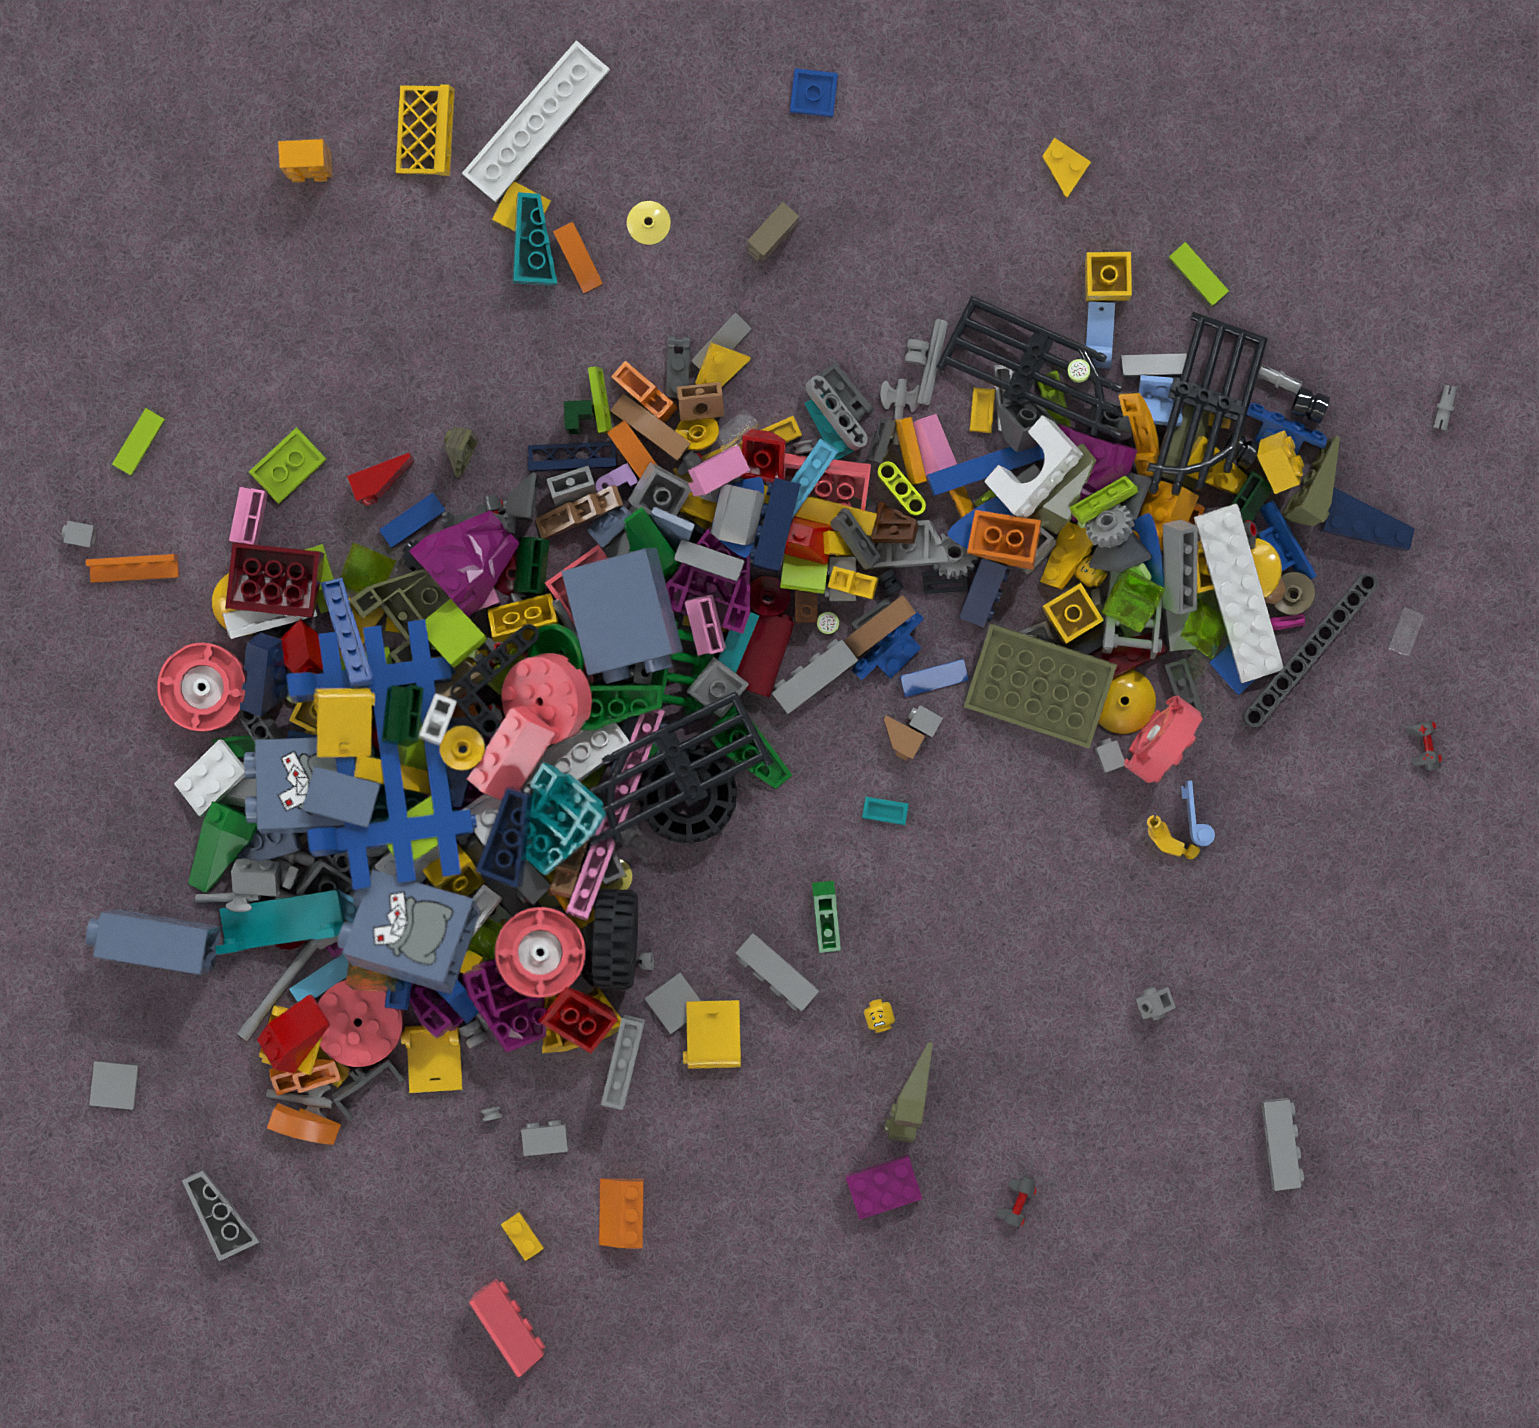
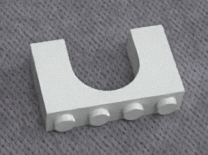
M1043 415L1028 431L1044 451L1045 462L1040 474L1031 482L1021 484L1011 471L998 465L984 481L1007 508L1018 517L1027 518L1042 500L1048 497L1050 491L1063 480L1067 472L1084 455L1052 420Z

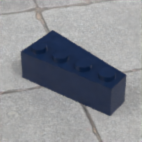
M778 478L774 479V483L769 482L766 495H769L770 499L769 503H764L761 516L765 517L763 526L758 525L755 538H758L759 542L758 546H753L750 559L754 560L752 567L775 573L779 572L801 484Z
M1335 487L1333 488L1332 503L1328 510L1329 516L1322 523L1320 532L1405 552L1410 550L1415 528Z
M451 717L445 731L446 733L457 726H468L475 729L483 737L468 718ZM487 721L483 724L484 730H485ZM461 746L459 749L460 753L467 751L466 746ZM446 764L452 808H464L471 783L467 778L474 767L468 770H456Z
M514 787L506 788L476 869L477 873L516 888L523 886L532 794Z

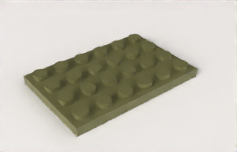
M991 623L964 707L1090 748L1117 664Z

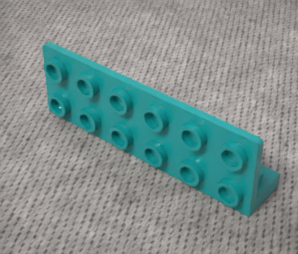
M339 890L250 903L249 905H251L252 910L245 912H234L226 907L220 908L224 940L223 944L215 946L216 955L255 947L339 936L341 928L345 923Z

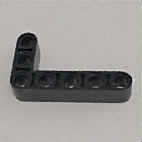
M525 624L451 687V699L457 701L456 705L484 737H493L499 729L500 723L476 693L536 643L539 631L532 624ZM531 630L535 637L533 640L527 641L523 638L522 632ZM508 644H514L517 647L518 652L515 655L506 653L505 647ZM496 658L500 661L501 666L495 670L491 669L488 661ZM472 674H482L483 682L480 684L473 683L471 680ZM457 687H463L466 690L467 695L464 698H457L454 695V690ZM472 704L479 705L481 713L475 716L471 715L468 710L469 706ZM486 721H492L496 725V729L491 733L486 732L483 724Z

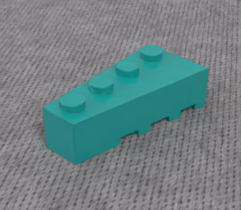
M518 192L512 283L556 286L558 283L541 195Z

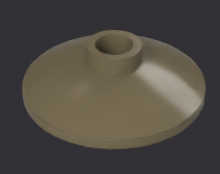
M1290 572L1282 575L1281 578L1285 582L1286 590L1283 598L1274 606L1280 612L1287 615H1298L1305 612L1312 605L1315 598L1314 584L1310 578L1299 572ZM1294 592L1298 593L1296 599L1291 598V594Z

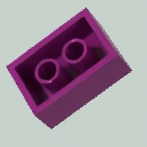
M908 1154L845 1175L859 1220L923 1199Z

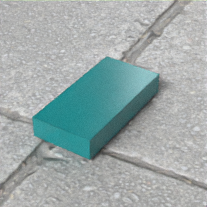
M865 796L862 818L905 825L909 804Z

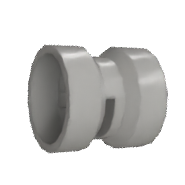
M908 339L907 347L909 350L905 355L904 362L926 365L927 358L925 354L929 349V343Z
M478 1019L459 1029L461 1035L465 1036L469 1049L488 1039L486 1033L481 1030V1024Z

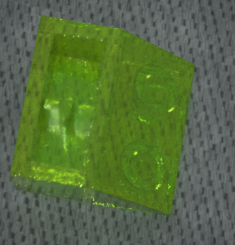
M1126 569L1117 576L1101 613L1140 633L1157 609L1165 588L1130 569Z

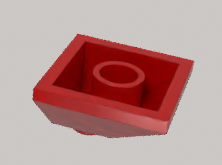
M750 429L742 437V454L750 471L740 475V478L761 477L763 481L774 483L775 478L784 480L786 440L770 431Z
M794 516L784 554L827 565L829 554H824L823 532L835 530L831 525Z
M300 618L281 638L284 664L293 673L319 674L323 670L319 634Z

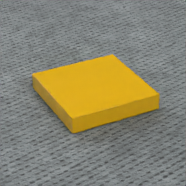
M513 182L508 187L492 218L493 221L514 232L518 192L536 193L516 182ZM541 196L545 215L551 200Z

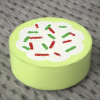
M1082 359L1072 361L1068 366L1070 379L1077 383L1086 381L1090 375L1089 364Z
M831 612L821 614L817 620L818 629L824 634L834 633L839 627L838 617Z

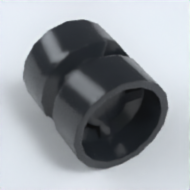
M1300 387L1292 405L1291 414L1299 417L1306 415L1308 420L1320 424L1327 411L1330 397L1320 393L1313 395L1312 390Z
M1232 435L1230 436L1224 448L1230 445ZM1241 435L1234 459L1236 460V465L1248 470L1257 457L1259 444L1252 440L1247 442L1245 436Z

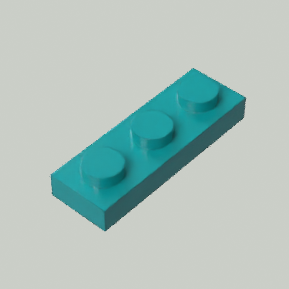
M811 399L804 404L822 439L839 450L833 460H839L853 453L854 450L845 444L814 401ZM826 399V406L829 409H832L828 400Z

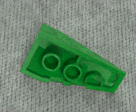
M641 507L624 519L626 537L630 547L628 551L631 553L647 548H657L665 583L667 584L682 563L674 560L676 554L646 511Z
M589 681L588 684L592 698L589 719L584 721L580 730H597L603 726L620 722L623 719L661 708V685L617 682L605 684V682Z
M733 705L722 719L718 717L713 727L738 715L735 706ZM743 722L710 739L719 749L749 733ZM753 722L774 763L766 767L762 761L747 770L776 789L789 779L792 774ZM751 742L726 756L736 763H740L759 752L754 743Z
M212 801L203 821L188 884L208 893L224 874L227 866L238 858L239 852L252 841L257 830V823H247L245 813L227 804Z

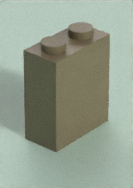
M782 202L748 239V254L754 260L758 261L760 259L764 262L799 224V216Z

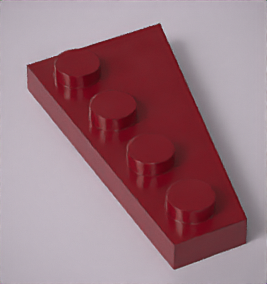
M1152 633L1130 638L1152 640ZM1163 640L1161 653L1157 652L1155 658L1168 652ZM1119 645L1113 647L1111 654L1102 653L1101 649L1091 655L1117 664L1113 679L1153 660L1150 659L1151 649Z

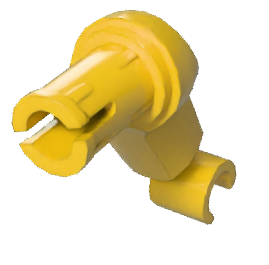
M1154 815L1148 818V835L1162 852L1181 857L1184 854L1190 860L1197 857L1200 848L1190 844L1185 849V843L1171 836L1166 823L1162 822L1159 816L1156 815V819Z

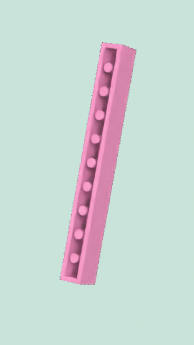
M655 709L639 715L630 743L658 730L665 711ZM653 742L630 753L622 772L646 761ZM642 772L616 785L615 800L636 790ZM631 803L615 810L617 824L625 820ZM607 815L595 835H599L601 832L609 829ZM613 837L601 841L597 845H591L566 914L587 921L616 844Z

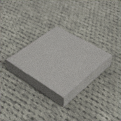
M714 657L687 692L706 706L734 691H737L740 696L749 684ZM730 703L714 711L713 713H715L722 719L723 716L727 713V711L731 708L733 703Z
M681 972L645 998L670 1034L687 1022L686 1002L701 1001Z
M94 1061L89 1105L134 1110L139 1065Z

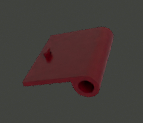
M750 608V612L759 615V618L736 674L748 682L749 685L745 690L770 698L795 623L791 621L792 617L780 614L779 617H767L756 613ZM722 632L725 641L728 633ZM720 652L714 654L716 659H718Z

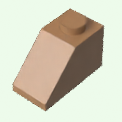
M886 715L883 720L892 749L897 751L895 756L905 761L908 758L913 759L925 735Z

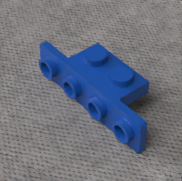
M1250 403L1247 415L1263 422L1255 437L1256 442L1260 443L1261 439L1285 430L1287 436H1291L1294 441L1296 455L1303 441H1307L1322 449L1325 448L1327 437L1321 431H1312L1298 421L1292 422L1278 412L1272 413L1258 403Z
M1274 501L1263 505L1260 508V512L1269 528L1257 534L1256 538L1268 542L1276 549L1281 559L1282 571L1292 566L1295 572L1306 575L1310 580L1315 578L1317 575L1313 566L1303 553L1302 547L1292 534L1291 528L1285 522L1279 508Z
M914 610L916 614L885 636L879 643L875 644L864 658L857 661L851 671L863 680L878 666L891 679L921 649L909 633L924 620L923 616Z

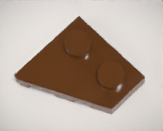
M879 502L871 540L873 543H915L919 524L914 518L903 515L897 509L893 510L884 502Z

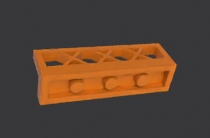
M175 554L86 559V566L90 567L91 583L179 578L178 555Z

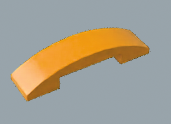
M1140 393L1120 394L1119 400L1123 416L1129 417L1136 449L1138 450L1134 460L1137 473L1141 476L1151 477L1154 472L1147 471V467L1150 462L1156 464L1159 456L1158 437L1151 412Z

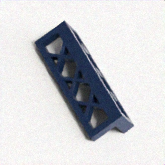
M613 441L528 445V471L576 470L585 466H589V469L617 468L616 445ZM611 446V458H600L596 454L601 447ZM589 447H598V448H597L595 451H593V450H592L591 448H589ZM567 448H576V449H575L573 452H571V451H570L569 449H567ZM580 448H587L592 453L588 459H578L574 454ZM546 449L554 450L551 453H549ZM558 449H565L570 454L566 460H557L552 455ZM533 450H543L548 457L544 461H533L532 452Z

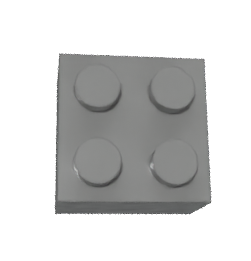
M650 462L628 500L632 506L638 509L643 507L649 515H651L653 508L657 507L676 516L691 489L687 481Z

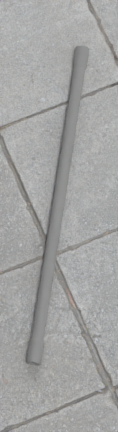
M385 854L375 856V858L379 861ZM373 869L369 870L370 876L372 874ZM313 939L309 940L253 1015L247 1019L237 1032L244 1040H249L266 1014L316 951L317 947L310 943Z

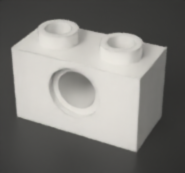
M435 693L419 738L439 746L457 701Z

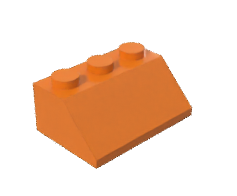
M600 1178L599 1245L616 1248H643L644 1179Z

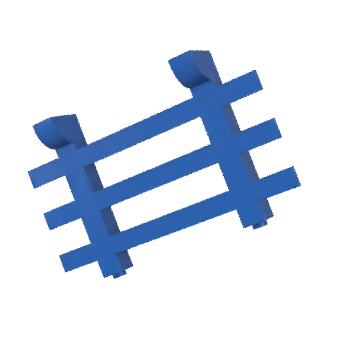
M425 619L408 622L413 661L386 665L381 625L363 628L367 660L374 684L358 688H370L371 693L374 692L375 694L374 711L390 821L370 823L368 828L344 822L345 827L342 828L324 827L307 829L310 852L313 857L348 852L353 890L371 887L366 849L387 847L386 844L393 843L398 883L416 881L411 840L438 837L443 877L459 875L461 871L456 836L474 834L473 828H477L476 815H471L470 809L452 812L446 764L440 754V745L438 746L425 740L434 814L407 818L398 745L382 742L388 687L392 685L404 688L410 685L424 687L421 710L423 726L436 693L434 684L452 682L451 675H456L455 668L444 657H430ZM337 632L319 634L324 673L286 674L289 697L293 704L314 701L315 689L351 688L346 670L342 671ZM335 757L337 773L354 777V757Z

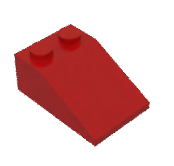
M408 452L348 475L347 478L356 501L366 506L377 503V498L382 497L415 461L414 457Z
M567 986L539 1020L541 1024L590 1054L618 1021L611 1007L595 997Z
M309 994L269 1022L257 1038V1041L274 1070L295 1073L329 1028L330 1023L313 995Z

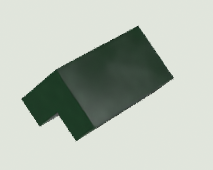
M592 400L564 401V423L567 434H582L581 420H595Z
M1252 471L1229 506L1237 504L1242 521L1251 520L1252 522L1273 489L1270 484L1264 481L1263 477Z
M519 537L520 544L518 546L514 592L544 595L550 540L539 537Z
M392 685L387 688L382 742L405 747L418 742L424 687L410 685L404 688Z

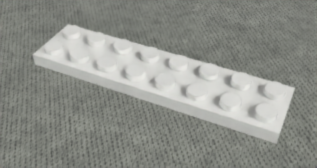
M575 41L462 174L496 203L607 75L610 69L578 41Z
M1230 505L1194 517L1240 681L1244 683L1281 671L1283 668L1281 656L1238 505Z
M616 723L603 726L597 730H581L574 737L558 742L547 749L521 790L530 794L533 793V789L530 788L531 783L542 763L550 764L558 768L563 774L574 776L580 782L604 765L602 762L604 756L612 754V752L630 744V741ZM487 794L482 795L462 809H470L471 815H476L477 828H473L484 846L502 801Z

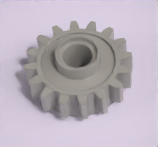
M1117 504L1089 520L1088 524H1085V528L1087 530L1086 534L1093 545L1098 544L1100 548H1111L1127 540L1133 532L1131 527L1135 524L1125 505L1121 507L1120 504Z
M942 533L941 542L948 556L951 553H957L959 557L951 558L949 556L951 563L933 565V569H939V575L945 574L947 579H950L951 576L956 577V579H959L960 575L968 576V570H974V564L978 562V557L968 554V549Z

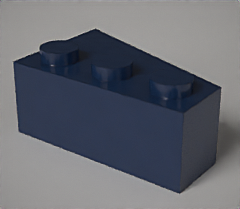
M981 558L959 618L984 627L986 621H991L995 611L991 609L993 602H998L1002 590L999 589L1002 581H1007L1010 570L1007 569L1008 565Z
M259 633L246 646L244 670L247 671V680L242 683V690H245L244 702L240 703V709L261 717L288 695L282 640Z

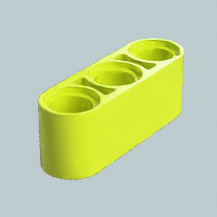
M889 461L882 463L877 471L880 481L910 516L916 517L921 515L926 507L922 496L894 463ZM884 467H890L894 474L890 478H885L881 474V470ZM905 484L908 490L907 493L899 495L895 491L896 485ZM911 501H919L922 507L921 510L918 512L912 511L909 507Z

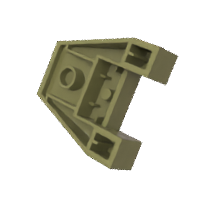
M421 569L366 587L350 599L349 602L362 619L379 606L383 609L406 640V642L389 654L395 663L413 661L408 622L426 620L451 598L425 569Z
M928 1042L896 1104H892L891 1118H886L884 1132H888L887 1139L913 1143L916 1137V1130L921 1127L933 1045L931 1042Z

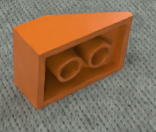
M975 510L967 553L1009 566L1034 570L1041 533V520Z

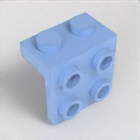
M1141 375L1138 393L1142 395L1147 403L1154 424L1167 425L1174 399L1168 398L1173 378ZM1182 406L1176 426L1182 425Z

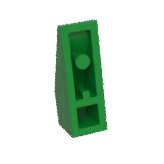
M834 881L812 883L819 953L841 951Z

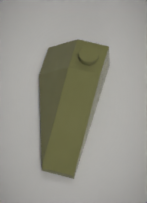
M1185 404L1182 409V425L1175 428L1165 463L1166 466L1178 467L1195 408L1191 405ZM1203 410L1194 443L1199 436L1207 438L1210 414L1208 411ZM1162 474L1167 479L1175 480L1176 475ZM1185 475L1182 485L1195 490L1197 479Z
M454 426L452 431H447L443 442H446L445 449L454 474L457 478L461 479L479 438L470 429Z
M1338 436L1328 439L1325 448H1321L1311 464L1314 469H1311L1300 481L1304 484L1297 494L1293 493L1281 514L1284 520L1314 526L1318 523H1323L1328 518V510L1332 503L1340 442Z
M1080 444L1077 447L1084 454L1078 463L1067 472L1063 480L1050 491L1048 497L1042 500L1034 512L1028 516L1029 519L1041 520V527L1055 534L1059 533L1071 520L1073 515L1069 507L1079 502L1084 483H1087L1096 459L1084 444Z

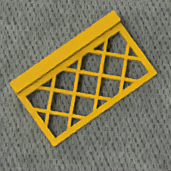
M400 85L396 173L450 176L455 89L450 85ZM406 91H415L419 96L411 105L405 101ZM430 92H438V100L433 105H430L425 100V97ZM423 100L429 108L419 116L413 108ZM412 111L418 119L408 127L404 122V116ZM433 111L437 116V120L429 127L423 119ZM422 122L428 130L418 138L412 130ZM411 133L417 141L407 149L403 144V138ZM432 133L436 138L435 144L428 149L422 141ZM421 144L427 152L417 160L411 151ZM409 154L415 163L410 168H402V160ZM429 155L434 159V169H425L421 164Z

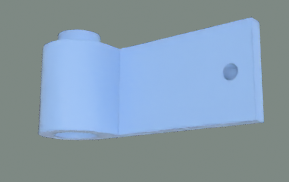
M1089 302L1086 346L1107 356L1105 362H1099L1092 358L1096 368L1111 369L1115 303Z
M1185 781V788L1181 786L1182 799L1187 800L1190 838L1196 845L1207 846L1215 838L1214 830L1207 824H1196L1192 781Z

